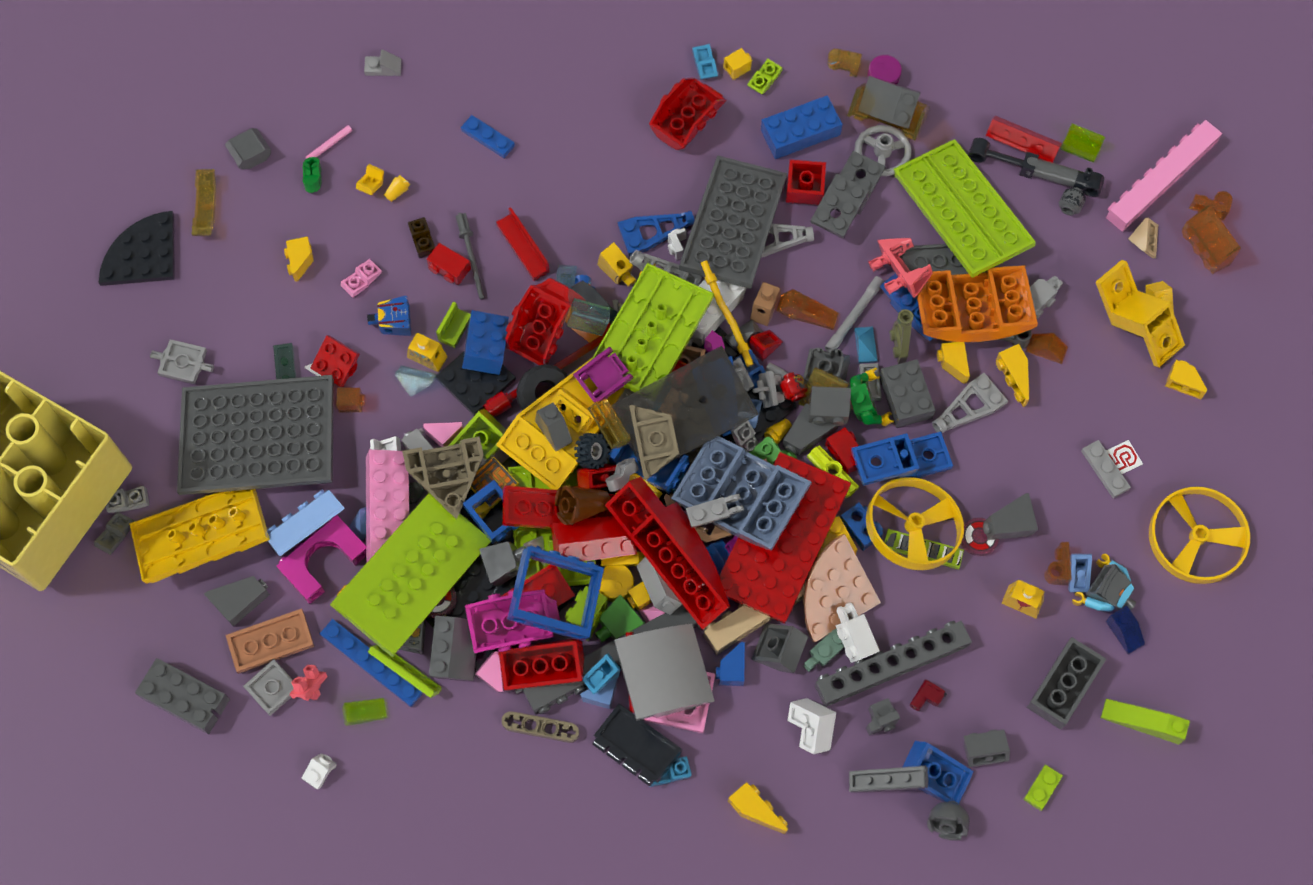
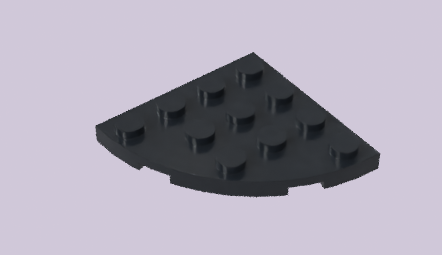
M173 211L160 212L145 217L128 227L115 239L101 264L98 281L100 286L175 280Z

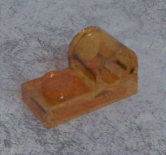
M1226 191L1218 192L1213 200L1204 195L1195 194L1189 209L1224 221L1230 211L1233 198Z
M1061 542L1058 548L1055 549V560L1058 561L1050 563L1044 572L1045 580L1053 585H1068L1072 580L1069 542ZM1051 570L1058 571L1060 576H1054Z

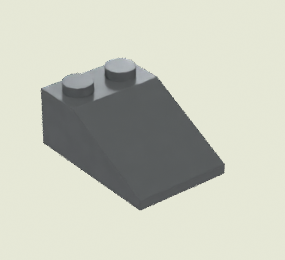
M869 76L858 111L909 129L921 92Z

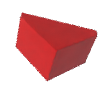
M767 330L753 335L750 338L749 348L761 361H764L783 341L771 330Z

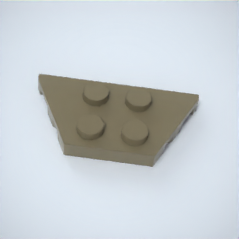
M629 405L644 480H647L680 454L672 415Z

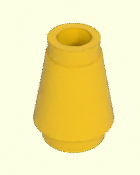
M401 175L397 178L395 177L384 196L392 202L408 190L409 182Z
M784 419L766 429L764 437H772L776 444L780 443L791 429V422L788 419Z

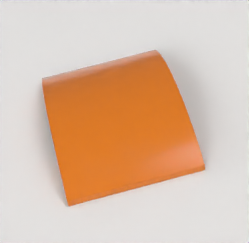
M1025 265L993 267L987 270V273H981L973 278L969 274L951 275V270L933 271V274L917 295L923 334L936 339L954 342L991 341L1014 336L1038 326Z

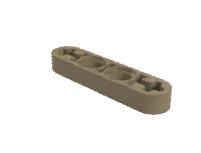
M507 712L502 717L503 727L511 732L567 743L575 742L579 737V729L573 723L518 712ZM510 717H513L514 721L520 722V718H523L521 722L522 728L519 729V724L516 723L508 726L506 719L509 720ZM528 720L536 722L534 730H527L525 728V723ZM554 724L556 731L553 734H547L545 732L546 725ZM559 726H563V731H569V728H573V732L576 734L568 738L566 733L561 732V736H558L560 732Z

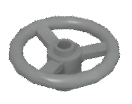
M877 125L870 127L862 132L855 142V152L862 154L863 142L872 146L875 155L878 157V163L885 165V159L892 154L893 150L904 148L902 161L893 168L885 169L881 176L894 175V168L911 159L912 148L908 138L900 130L892 126ZM878 132H884V134L879 135L877 139H874L870 136ZM886 133H890L896 136L900 141L894 142L891 135Z

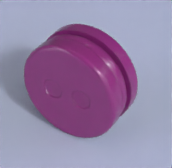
M890 55L877 56L870 62L867 76L868 78L872 76L898 84L902 72L901 64Z

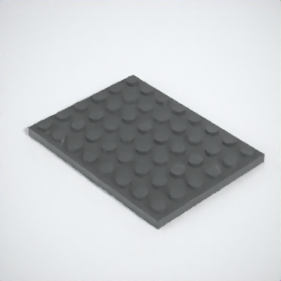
M324 375L183 387L177 493L179 495L332 483L333 376Z

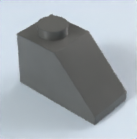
M554 402L536 412L535 422L555 452L572 443L565 419Z

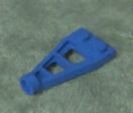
M690 210L680 214L633 217L618 222V227L630 257L636 250L643 253L667 240L668 234L671 231L686 229L688 226L693 225L695 220ZM672 221L674 228L667 232H662L659 223ZM641 226H654L657 231L656 235L648 240H644L639 230Z

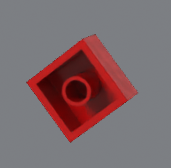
M790 160L786 202L819 205L824 197L826 162Z

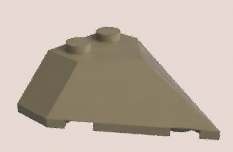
M480 437L460 440V443L456 445L423 451L422 447L403 450L406 471L457 520L483 458Z

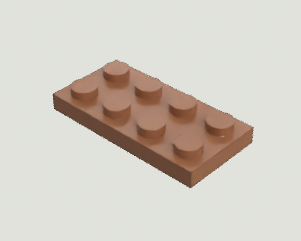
M303 609L226 635L238 674L270 663L273 659L278 660L315 647Z

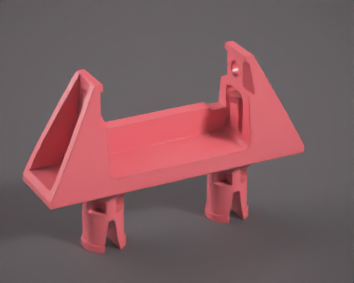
M911 238L878 240L882 255L868 261L870 268L875 272V270L883 267L885 264L890 265L898 277L884 284L889 295L904 287L915 298L933 274L931 265L928 264V266L912 271L908 269L900 256L908 249L914 247Z

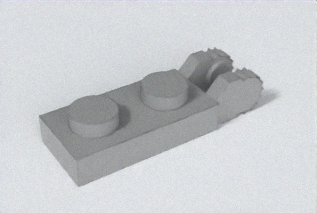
M740 494L718 498L686 508L691 528L730 517V515L744 511L743 505L729 510L726 505L727 503L738 501L741 498Z

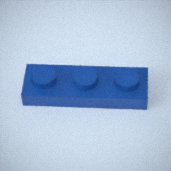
M473 115L461 126L462 132L502 158H505L515 146L512 140Z

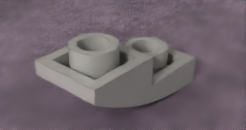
M745 418L731 430L736 445L744 448L746 452L749 453L759 444L754 436L756 433L748 419Z
M140 486L128 491L123 489L117 490L106 505L107 512H123L149 506L147 488Z

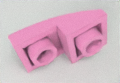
M369 259L356 267L355 273L341 281V287L353 298L367 288L382 273V270Z

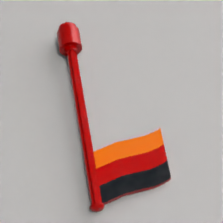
M580 281L568 289L571 306L565 323L588 343L554 364V366L563 369L599 346L618 314L592 286L584 281ZM517 388L510 393L504 394L501 391L491 397L483 405L484 409L495 417L511 408L510 403L513 402L512 400L517 398Z

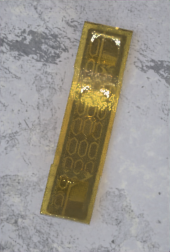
M196 169L195 218H193L192 236H211L216 203L215 170Z

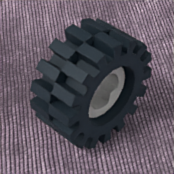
M585 433L583 436H580V441H576L578 447H574V450H577V453L574 454L575 457H578L576 459L577 463H580L579 465L584 468L599 469L604 467L603 464L608 462L606 458L610 457L607 454L610 452V448H607L610 445L609 442H606L607 438L603 437L602 434Z

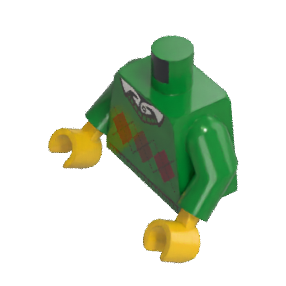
M877 368L853 376L850 379V400L859 421H862L865 425L882 424L883 426L894 422V420H890L888 417L892 415L891 412L881 416L878 415L867 381L880 378V376L876 377L874 373Z

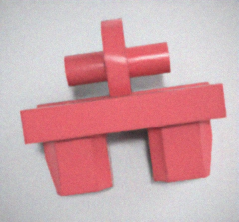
M307 665L303 669L305 677H297L291 682L294 688L290 693L291 698L299 697L309 701V699L317 700L321 695L318 689L328 676L326 672L319 671L316 665Z

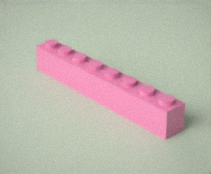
M1207 120L1201 125L1199 123L1195 125L1191 130L1192 133L1189 136L1186 134L1180 140V144L1177 147L1174 145L1167 153L1168 156L1166 158L1161 157L1154 169H1148L1142 180L1138 179L1132 185L1130 191L1126 190L1121 195V200L1118 203L1113 202L1109 206V213L1106 218L1123 232L1219 141L1222 133Z

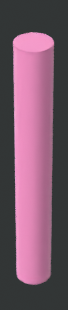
M347 125L305 158L320 156L352 132L351 127Z

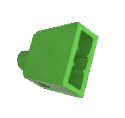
M620 595L599 617L602 628L595 635L601 643L610 636L615 640L625 635L626 632L642 626L644 622Z

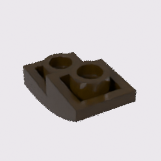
M425 217L407 222L418 257L430 255L435 246Z

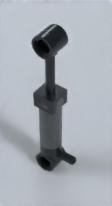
M974 138L968 156L973 162L983 163L986 157L1021 166L1019 176L1029 179L1035 176L1068 187H1076L1090 197H1098L1101 193L1105 177L1098 172H1093L1092 168H1087L1085 172L1039 159L1038 154L1026 152L1023 160L989 150L990 142L984 138Z

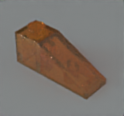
M794 289L781 294L776 310L792 319L830 330L834 329L838 312Z

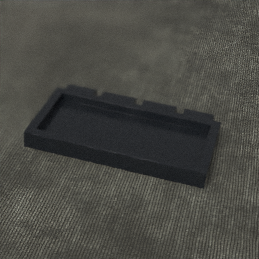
M620 704L615 707L594 734L596 739L592 744L603 753L608 750L606 755L618 764H621L625 759L622 767L634 776L641 771L638 779L648 786H651L654 781L658 783L683 751L682 748L643 720L636 721L635 715Z

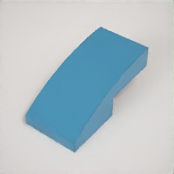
M710 44L693 47L692 52L700 80L718 77Z

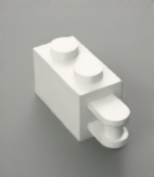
M847 603L845 607H838L837 614L841 623L836 625L837 634L842 640L846 656L850 659V662L861 660L879 652L865 615L858 616L852 603Z

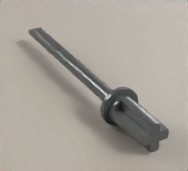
M458 213L456 219L460 231L459 238L465 240L479 299H483L485 296L469 238L473 235V231L470 230L466 213Z

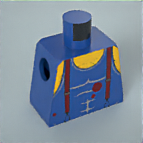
M407 296L379 302L377 304L378 313L367 314L368 325L379 324L381 334L411 336L410 307Z

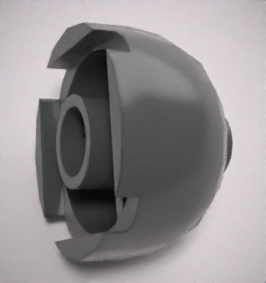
M957 802L938 803L931 810L927 827L932 833L934 830L940 833L938 836L940 838L961 840L962 836L965 835L966 837L968 834L970 818L967 811Z

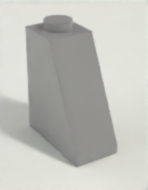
M645 557L637 565V569L655 608L671 615L682 603Z

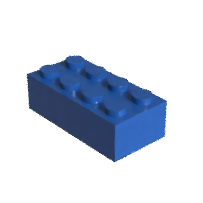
M827 95L762 119L761 132L774 159H778L840 136L843 124Z

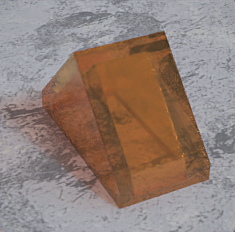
M1054 333L1032 334L1026 352L1062 364L1068 346Z

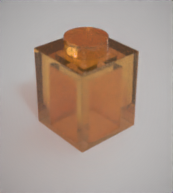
M337 388L336 406L339 412H362V406L366 404V396L362 393L361 388Z

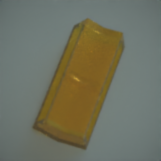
M607 399L596 401L588 407L589 412L611 449H618L629 443L631 438Z

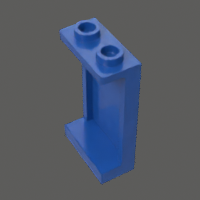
M628 424L608 454L610 455L609 462L617 465L623 460L635 458L639 469L636 473L644 479L634 427ZM678 455L646 481L670 494L672 489L675 490L680 483L679 478L682 473L685 474L689 469L688 455Z

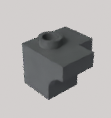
M889 698L870 705L868 711L872 721L867 725L866 730L870 736L882 730L888 732L896 728L895 725L898 723L900 716L897 710L893 708Z

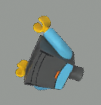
M1102 554L1101 558L1105 562L1097 559V565L1103 569L1086 593L1088 597L1084 598L1083 593L1076 592L1075 596L1080 597L1081 600L1076 601L1072 599V603L1076 606L1084 603L1086 607L1098 611L1111 612L1113 610H1120L1123 607L1127 611L1132 610L1136 602L1130 598L1134 591V585L1131 583L1128 570L1115 561H1109L1110 557L1108 554Z

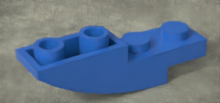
M894 274L880 285L881 289L890 298V304L898 313L904 309L910 310L913 313L912 327L927 340L931 341L934 339L933 337L923 334L917 299L913 298L907 288L904 287L899 288L890 295L886 291L884 284L898 277Z

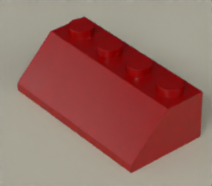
M614 516L584 519L572 525H564L562 522L551 523L553 550L560 552L561 556H574L583 562L637 554L636 544Z
M569 639L537 643L522 648L513 646L510 647L511 650L499 652L504 690L583 681L585 657L582 640Z

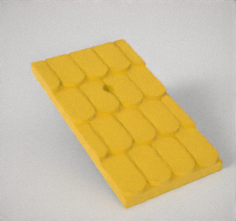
M256 489L217 492L129 523L141 578L146 584L155 583L176 573L181 574L211 560H219L237 551L242 552L270 540Z

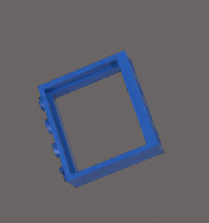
M540 546L526 547L522 551L507 620L582 641L588 639L591 633L604 568L599 567L594 562L585 563L579 561L580 559L574 556H561V553L557 551H544ZM529 559L591 576L581 626L518 609Z

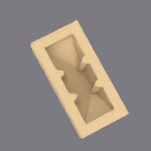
M1145 218L1128 239L1151 258H1156L1158 225L1150 218Z

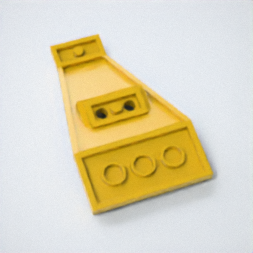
M591 359L517 414L496 444L497 447L554 490H558L563 486L579 464L576 461L578 457L574 455L577 453L574 447H578L576 441H580L579 437L585 433L598 434L626 389L621 387L597 406L573 375L590 362ZM590 377L584 381L592 393L598 389ZM553 402L564 417L572 439L571 444L556 452L535 422L536 412ZM562 404L566 406L565 411L561 409ZM577 416L581 417L580 423L576 421Z

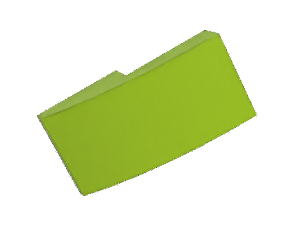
M767 59L761 69L756 71L747 86L763 95L780 75L783 68Z

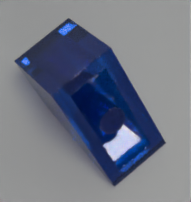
M1128 606L1113 613L1105 621L1127 654L1145 645L1139 622Z

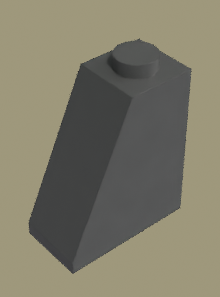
M806 403L786 435L782 447L788 452L791 451L800 456L836 432L838 426L832 423L816 425L813 422H809V404Z
M1025 493L990 515L983 522V531L987 535V540L1028 537L1038 530L1029 493Z
M254 576L207 591L204 595L234 627L270 594L266 590L268 588L267 584L261 578L257 580Z

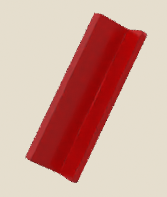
M998 116L992 119L986 133L987 137L1023 152L1038 154V158L1052 163L1062 145L1061 142Z
M510 207L508 208L509 215L496 221V225L533 281L550 272L549 263Z

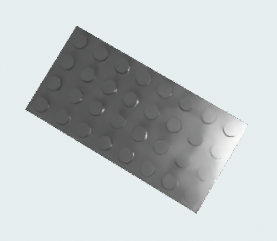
M717 155L679 264V270L705 277L700 263L707 260L717 280L751 289L783 191L787 173Z

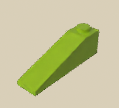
M1105 699L1100 717L1101 719L1178 745L1185 740L1190 723L1189 720L1168 713L1110 699Z

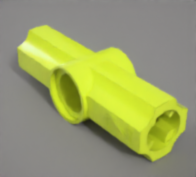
M820 445L811 450L807 455V458L816 468L825 472L835 469L838 472L835 476L851 482L850 489L845 497L846 499L859 488L853 479L842 469V465L838 461H834Z

